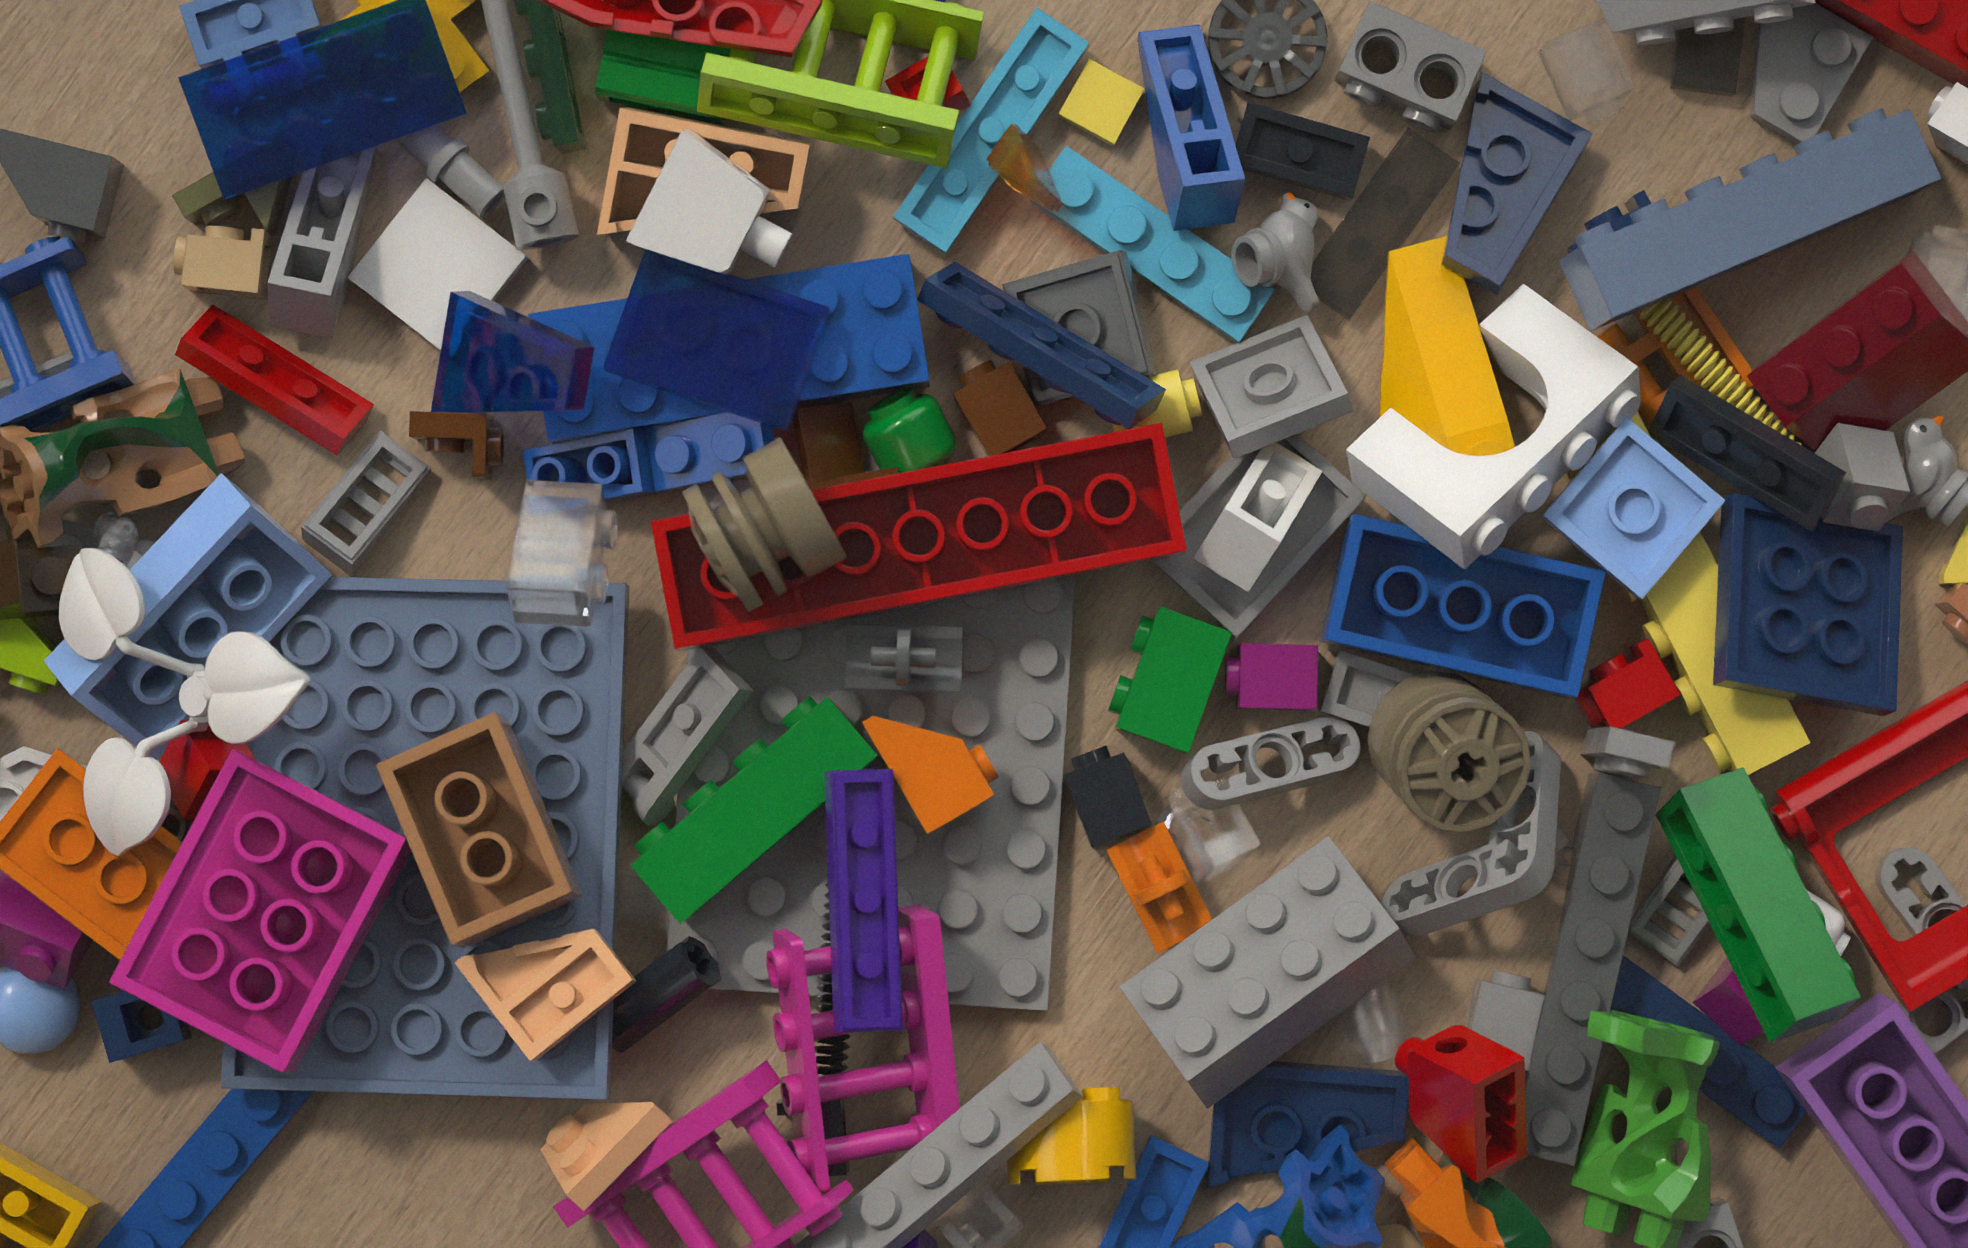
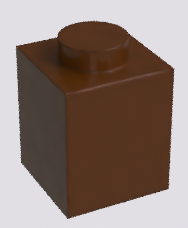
M992 359L958 378L963 388L953 393L954 400L986 456L1016 451L1046 434L1047 427L1010 362L996 368Z

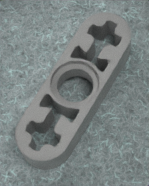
M1325 716L1209 745L1199 750L1183 768L1181 775L1182 788L1187 798L1196 806L1207 810H1216L1330 781L1341 776L1355 763L1360 753V740L1355 729L1348 722L1338 717ZM1322 738L1327 745L1336 744L1340 751L1333 759L1329 752H1322L1311 755L1307 760L1303 761L1302 752L1311 750ZM1271 748L1281 754L1286 764V772L1283 777L1272 778L1262 773L1256 763L1258 749ZM1237 764L1239 766L1240 773L1229 777L1219 788L1214 781L1204 782L1201 774L1208 767H1210L1213 773L1218 774L1232 770Z

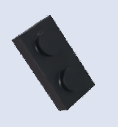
M1248 102L1235 145L1242 169L1245 171L1351 201L1370 137Z

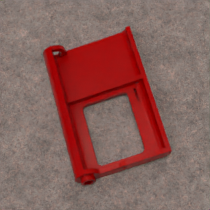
M1968 680L1774 791L1778 804L1770 808L1771 815L1784 837L1789 842L1798 838L1890 989L1902 1006L1909 1012L1968 979V905L1908 940L1897 941L1893 939L1835 848L1834 836L1841 830L1968 758Z

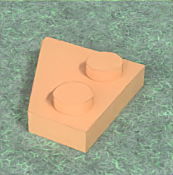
M595 929L565 934L559 938L545 941L537 940L518 944L512 948L484 954L462 956L454 962L531 1062L537 1061L636 982L635 978Z
M653 1102L584 1104L574 1115L570 1114L563 1117L552 1127L547 1135L546 1144L540 1150L566 1196L585 1211L660 1135L672 1120Z

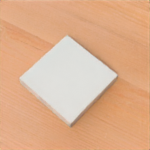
M425 178L348 278L448 357H451L528 257L433 182Z

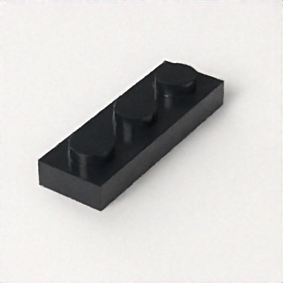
M1681 374L1669 385L1648 431L1653 438L1811 532L1823 521L1847 473Z

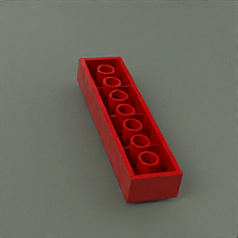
M1162 423L810 490L847 558L812 578L803 573L790 556L778 563L785 579L787 592L779 596L774 591L764 572L758 573L751 577V580L764 604L751 612L718 579L692 532L690 514L650 521L674 649L679 652L1184 555L1187 551Z

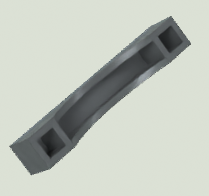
M1588 773L1574 833L1571 863L1560 925L1543 994L1545 997L1528 1071L1525 1070L1527 1155L1575 1165L1603 1043L1601 1040L1587 1036L1588 1021L1591 1011L1610 1013L1661 787L1602 773Z

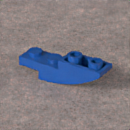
M754 406L649 428H631L522 450L532 513L686 490L695 484L698 486L715 484L711 475L719 471L729 481H734V478L747 476L743 458L774 441L769 406Z

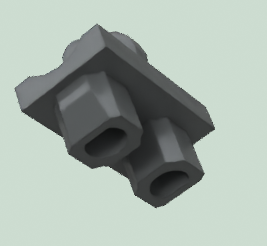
M846 624L845 689L961 692L963 627Z

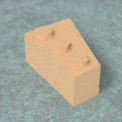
M633 107L620 108L597 235L632 229L682 130L689 129L697 133L772 191L761 213L798 209L803 206L815 143Z

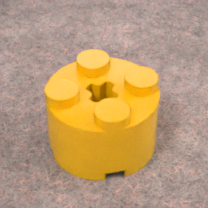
M1120 1087L1081 1089V1093L1084 1096L1081 1101L1074 1104L1007 1160V1184L1020 1185V1173L1035 1172V1185L1108 1182V1179H1110L1109 1169L1122 1168L1123 1181L1136 1180L1133 1101L1121 1100Z

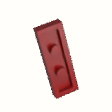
M214 304L181 337L175 353L177 357L335 455L342 451L366 423L374 406L372 402Z

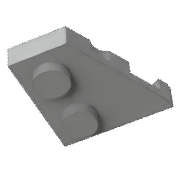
M1817 3L1792 8L1793 18L1772 23H1759V32L1755 41L1754 63L1756 65L1755 84L1752 87L1750 117L1795 144H1799L1816 135L1873 39L1871 35Z

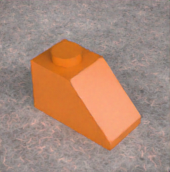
M872 716L862 722L888 768L893 769L895 780L927 834L994 796L989 783L999 778L980 744L968 750L960 738L877 716Z

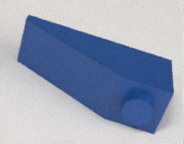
M1200 25L1139 32L1137 42L1158 178L1173 231L1235 223L1245 176Z

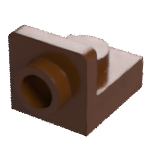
M410 411L409 437L416 440H425V452L464 453V441H473V478L491 480L492 466H502L504 432L503 428H493V416L487 413Z

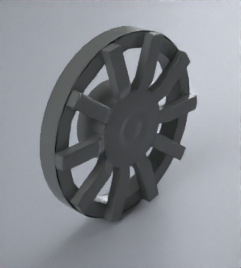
M1222 0L1211 19L1208 31V49L1216 71L1228 85L1250 97L1275 99L1300 90L1314 77L1322 64L1328 42L1325 20L1314 0H1297L1305 9L1288 20L1283 18L1282 15L1289 0H1278L1273 13L1267 12L1264 0H1254L1257 15L1253 18L1235 3L1237 0ZM1227 10L1245 25L1244 31L1220 28L1222 18ZM1312 18L1317 36L1293 35V28ZM1219 39L1239 40L1242 42V48L1223 58L1220 54ZM1292 45L1316 47L1312 62L1308 65L1291 51ZM1248 57L1252 61V65L1245 81H1243L1231 72L1228 67ZM1284 59L1302 73L1301 76L1285 85L1279 64ZM1261 66H1270L1274 82L1273 87L1253 85Z

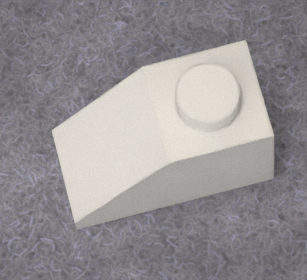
M1277 442L1261 448L1203 541L1194 559L1213 570L1222 578L1228 579L1249 592L1284 538L1321 475L1322 470Z

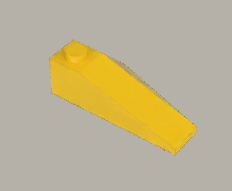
M1447 236L1388 251L1383 322V361L1379 387V418L1392 408L1443 447L1464 455L1488 456L1515 448L1507 415L1465 279L1462 275L1441 264Z

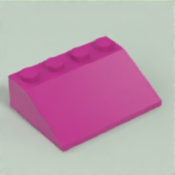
M232 748L109 983L282 1073H295L411 852L407 838L372 818Z

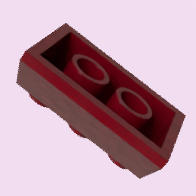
M1913 251L1760 363L1747 375V378L1785 428L1816 451L1837 423L1886 431L1968 372V321Z

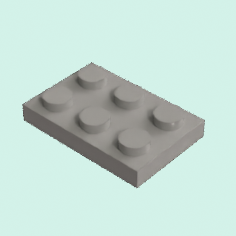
M1299 434L1280 440L1277 443L1322 470V473L1281 543L1249 592L1228 579L1222 578L1213 570L1195 560L1194 556L1261 449L1235 459L1231 455L1179 511L1187 549L1185 554L1151 561L1220 625L1232 632L1231 635L1235 638L1247 628L1366 497Z

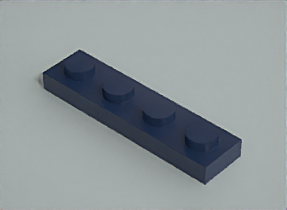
M953 262L926 278L917 301L934 310L942 322L955 328L965 329L988 343L990 350L996 355L1007 360L1017 361L1039 374L1042 381L1050 388L1059 392L1070 393L1093 407L1095 413L1104 421L1131 429L1157 411L1166 391L1165 388L959 263Z
M1622 956L1610 1009L1677 1024L1716 1037L1715 1040L1720 1042L1718 1053L1711 1066H1708L1698 1091L1773 1146L1780 1149L1806 1111L1777 1072L1775 1066L1744 1043L1739 1045L1709 1017L1626 956Z

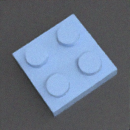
M1626 417L1540 517L1602 570L1606 571L1608 575L1634 597L1641 600L1726 500Z

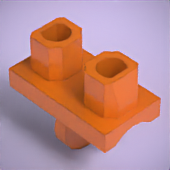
M1164 821L1106 849L1157 954L1185 940L1212 920Z

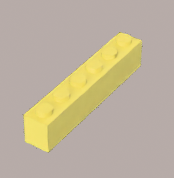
M1637 411L1631 421L1650 436ZM1615 427L1596 444V448L1593 454L1606 440V438L1612 433ZM1581 468L1577 470L1570 469L1563 476L1566 484L1573 479ZM1699 532L1645 597L1639 600L1650 622L1642 625L1646 638L1650 640L1660 659L1668 656L1679 676V679L1673 682L1681 694L1677 697L1682 707L1689 716L1698 712L1709 735L1702 739V744L1715 769L1721 773L1726 769L1728 772L1744 767L1749 775L1804 747L1810 741L1788 699L1713 685L1718 565L1701 532ZM1619 584L1629 602L1637 600L1636 597Z

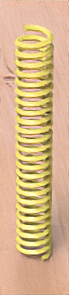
M1672 298L1649 306L1641 312V320L1650 317L1647 321V327H1653L1659 323L1654 328L1653 335H1659L1665 331L1660 337V342L1665 343L1674 337L1667 344V350H1673L1679 346L1674 352V358H1679L1687 352L1681 359L1680 365H1687L1694 360L1687 368V373H1693L1700 368L1694 375V380L1699 381L1708 375L1702 381L1701 387L1707 388L1713 384L1708 391L1716 394L1722 390L1717 395L1723 400L1728 398L1726 400L1732 405L1737 404L1735 407L1794 441L1795 435H1787V428H1779L1781 421L1773 420L1774 412L1765 413L1767 411V404L1759 405L1761 397L1751 398L1754 394V389L1745 390L1747 387L1746 381L1738 383L1740 374L1731 375L1733 366L1725 367L1727 359L1721 358L1717 360L1720 351L1711 352L1713 349L1712 343L1703 345L1706 341V336H1698L1699 328L1689 330L1692 327L1693 321H1684L1686 313H1678L1676 315L1679 305L1669 307L1672 303Z

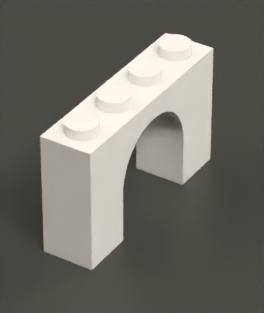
M1522 284L1479 325L1490 364L1534 396L1546 411L1540 426L1526 441L1511 450L1495 455H1464L1443 447L1394 409L1390 408L1346 449L1352 484L1464 570L1481 554L1488 555L1492 553L1505 538L1508 528L1525 512L1531 513L1537 510L1548 498L1552 486L1570 469L1577 470L1581 468L1592 456L1596 444L1614 427L1617 428L1626 417L1631 420L1641 402L1638 366L1525 284Z

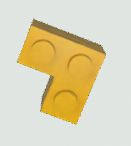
M0 1143V1248H3L8 1237L26 1248H76L103 1201Z

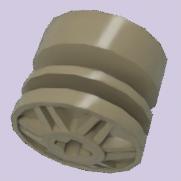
M781 437L743 458L744 467L751 484V488L739 493L729 479L720 471L711 475L724 500V503L717 507L711 508L697 484L682 492L688 503L692 532L722 585H725L736 595L749 612L764 604L751 580V577L758 573L764 572L778 596L787 592L785 579L778 563L790 556L809 578L847 558Z
M1429 671L1408 677L1386 693L1372 715L1367 739L1372 765L1385 784L1397 796L1402 798L1418 817L1439 829L1467 832L1488 826L1511 810L1526 787L1531 764L1526 735L1508 712L1504 711L1481 688L1457 673Z

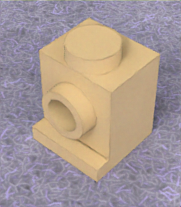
M206 226L205 236L187 234L186 237L179 236L177 238L173 258L174 274L182 275L181 285L191 292L267 300V282L270 276L274 237L264 229L252 228L251 239L247 241L243 240L244 230L223 226Z

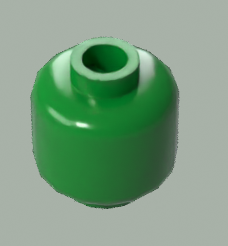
M906 388L878 401L867 412L871 419L865 424L862 435L880 470L897 467L898 473L945 465L944 461L955 451L956 436L938 401L931 395L915 394L913 388Z

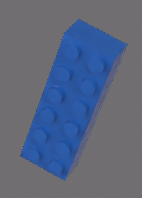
M910 254L528 314L547 439L551 444L631 428H649L754 406H769L770 412L895 393L906 388H913L914 390L930 387Z

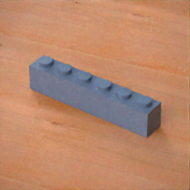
M1883 108L1875 110L1848 123L1847 125L1851 133L1833 141L1829 131L1822 132L1795 145L1794 150L1797 156L1779 163L1775 153L1767 155L1740 168L1739 171L1743 179L1724 186L1720 176L1714 177L1685 191L1684 193L1688 201L1669 209L1666 200L1662 199L1630 214L1629 216L1633 222L1630 226L1614 232L1610 222H1607L1576 236L1574 240L1578 248L1559 260V263L1589 330L1593 331L1917 194L1942 179L1911 110L1908 109L1887 118Z

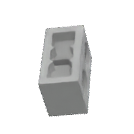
M1369 0L1334 80L1346 85L1343 93L1351 99L1371 107H1378L1382 100L1405 110L1402 119L1409 124L1436 133L1439 126L1451 130L1456 123L1487 51ZM1371 44L1386 46L1394 55L1395 68L1384 74L1371 72L1363 64L1361 58L1362 50ZM1430 69H1439L1446 72L1453 82V94L1445 99L1429 97L1421 87V74Z

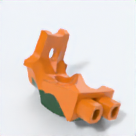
M1411 1137L1385 1162L1389 1172L1406 1188L1398 1197L1412 1220L1425 1248H1552V1240L1541 1222L1512 1190L1490 1176L1476 1183L1444 1152L1434 1160Z

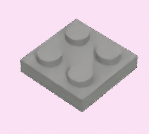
M1308 315L1189 362L1195 381L1233 459L1353 411L1348 392Z

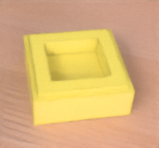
M1088 59L1058 117L1114 147L1142 97L1145 88Z

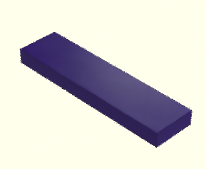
M893 769L829 770L824 772L834 1033L903 1030Z

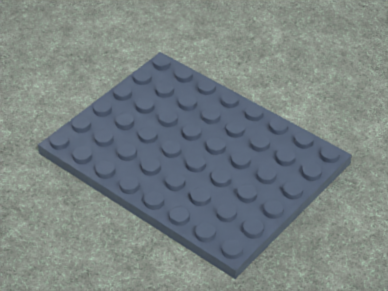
M330 577L271 639L269 643L289 663L306 673L310 677V682L279 722L260 737L246 742L257 761L405 836L376 764L486 715L497 712L509 720L583 896L467 948H461L451 945L411 850L296 1072L282 1073L223 1042L221 1088L610 1100L614 999L537 1061L531 1062L454 962L462 956L484 954L537 940L545 941L588 929L597 930L614 953L616 952L630 586L626 583Z

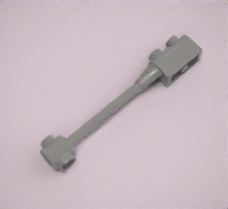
M481 0L519 169L503 186L517 250H532L571 241L578 238L579 233L566 174L543 164L507 0Z

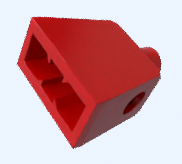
M1452 1025L1425 1040L1420 1037H1411L1400 1045L1395 1054L1394 1062L1396 1068L1409 1078L1410 1116L1414 1125L1472 1180L1478 1183L1527 1157L1525 1058L1463 1025Z

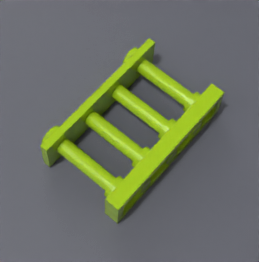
M822 0V6L799 44L792 72L755 64L757 52L731 49L729 57L706 52L700 74L697 112L947 169L953 148L959 110L943 107L942 104L954 57L973 61L976 59L984 12L966 8L957 3L935 0ZM830 28L868 36L854 86L817 78ZM893 42L930 50L917 100L879 92Z

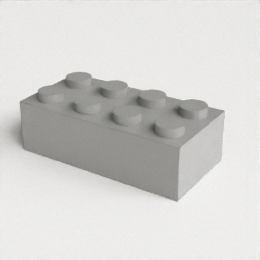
M1327 836L1120 986V989L1208 1109L1416 959V956L1400 928L1334 842Z

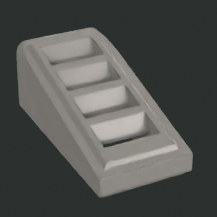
M379 431L301 526L303 541L348 575L353 576L431 472V468L382 431ZM379 458L405 477L399 486L373 467ZM363 479L389 498L384 505H381L358 488ZM347 501L372 518L367 526L342 509ZM331 522H334L355 538V541L350 546L328 531V526Z
M1675 855L1632 917L1628 932L1679 966L1710 923L1690 883L1681 877L1684 871ZM1671 890L1700 910L1695 917H1692L1666 899L1668 893ZM1655 911H1658L1685 930L1680 939L1650 920Z

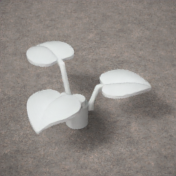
M84 548L80 550V553L72 561L59 603L60 627L70 648L77 655L86 659L102 660L109 657L117 645L125 654L179 672L188 678L180 688L179 702L182 710L190 716L189 721L142 740L136 749L123 738L107 739L97 748L87 765L83 794L90 825L98 839L110 853L123 856L128 850L144 843L157 832L166 818L170 807L171 792L167 774L157 760L147 757L153 749L192 732H204L208 724L214 734L226 742L246 743L252 741L272 728L290 710L310 682V677L289 663L269 642L250 632H232L222 637L210 651L205 667L203 664H190L133 643L127 635L133 633L141 626L145 616L144 598L140 586L129 569L114 556L101 549Z

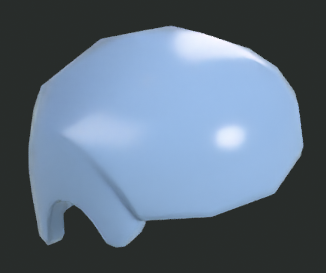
M2 965L0 967V1044L5 1049L22 1054H37L57 1048L75 1031L81 1009L76 982L71 978L66 989L63 990L46 982L31 980L20 972Z

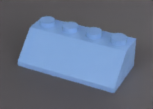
M221 473L129 570L140 586L144 598L145 616L141 626L127 636L133 643L190 664H203L205 667L212 648L222 637L229 633L250 632L270 642L332 574L271 515ZM64 639L44 660L49 669L74 699L136 747L142 740L177 726L180 720L189 721L190 716L182 710L179 702V691L183 682L188 679L187 676L125 654L117 645L109 657L102 660H89L77 655ZM169 742L156 747L148 756L158 760L163 755Z

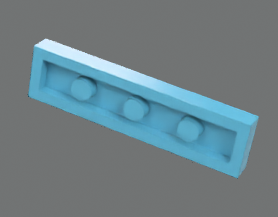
M1036 8L971 102V106L966 109L958 121L948 168L928 165L894 214L893 220L946 255L1089 47V42L1039 8Z
M1065 146L1030 196L1031 202L1106 254L1118 250L1127 251L1131 271L1235 343L1241 341L1275 291L1271 286L1264 288L1258 285L1250 287L1243 284L1236 275L1232 259L1188 229L1173 231L1168 215L1068 146Z

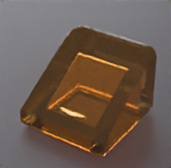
M1012 123L987 157L988 165L1012 189L1049 211L1053 212L1055 210L1058 212L1063 203L1040 149L1017 124Z

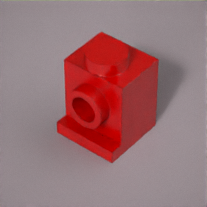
M1649 639L1641 640L1629 647L1635 657L1633 660L1628 662L1621 652L1589 670L1594 682L1581 688L1578 697L1573 699L1583 718L1591 728L1600 724L1602 728L1614 727L1621 729L1681 695Z

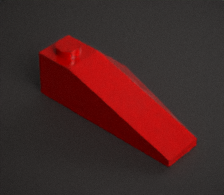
M537 0L590 27L790 58L793 57L822 6V0Z

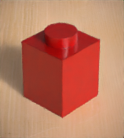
M180 720L178 725L187 722V720ZM209 724L204 732H192L169 742L159 763L167 774L171 798L183 819L195 820L232 748L255 759L246 743H230L222 740L214 734Z

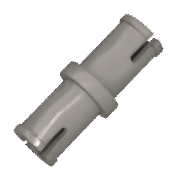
M415 103L406 107L388 128V134L400 142L427 167L425 175L435 184L443 182L476 212L480 219L489 215L505 197L504 184H500L468 155L470 147L460 138L452 140L423 114Z

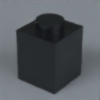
M1105 745L1071 759L1075 771L1065 774L1063 777L1090 847L1100 845L1152 824L1124 752L1111 757L1108 747Z

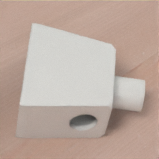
M685 129L681 131L626 241L650 251L727 274L732 270L741 251L775 268L788 245L792 233L760 217L772 192L770 189L697 133Z

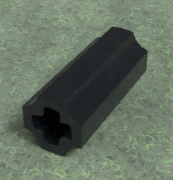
M688 936L635 975L636 982L614 999L612 1049L620 1053L625 1052L721 980L719 963L711 956L704 943Z

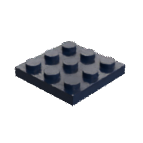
M1733 493L1724 497L1723 499L1726 501L1721 506L1713 685L1878 716H1885L1896 712L1903 526L1885 523L1880 531L1822 521L1811 532L1753 496Z

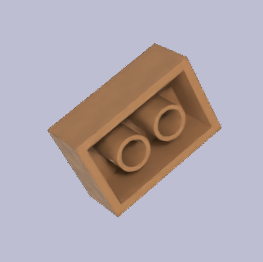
M493 712L376 764L451 945L467 948L583 896L509 720L504 716Z

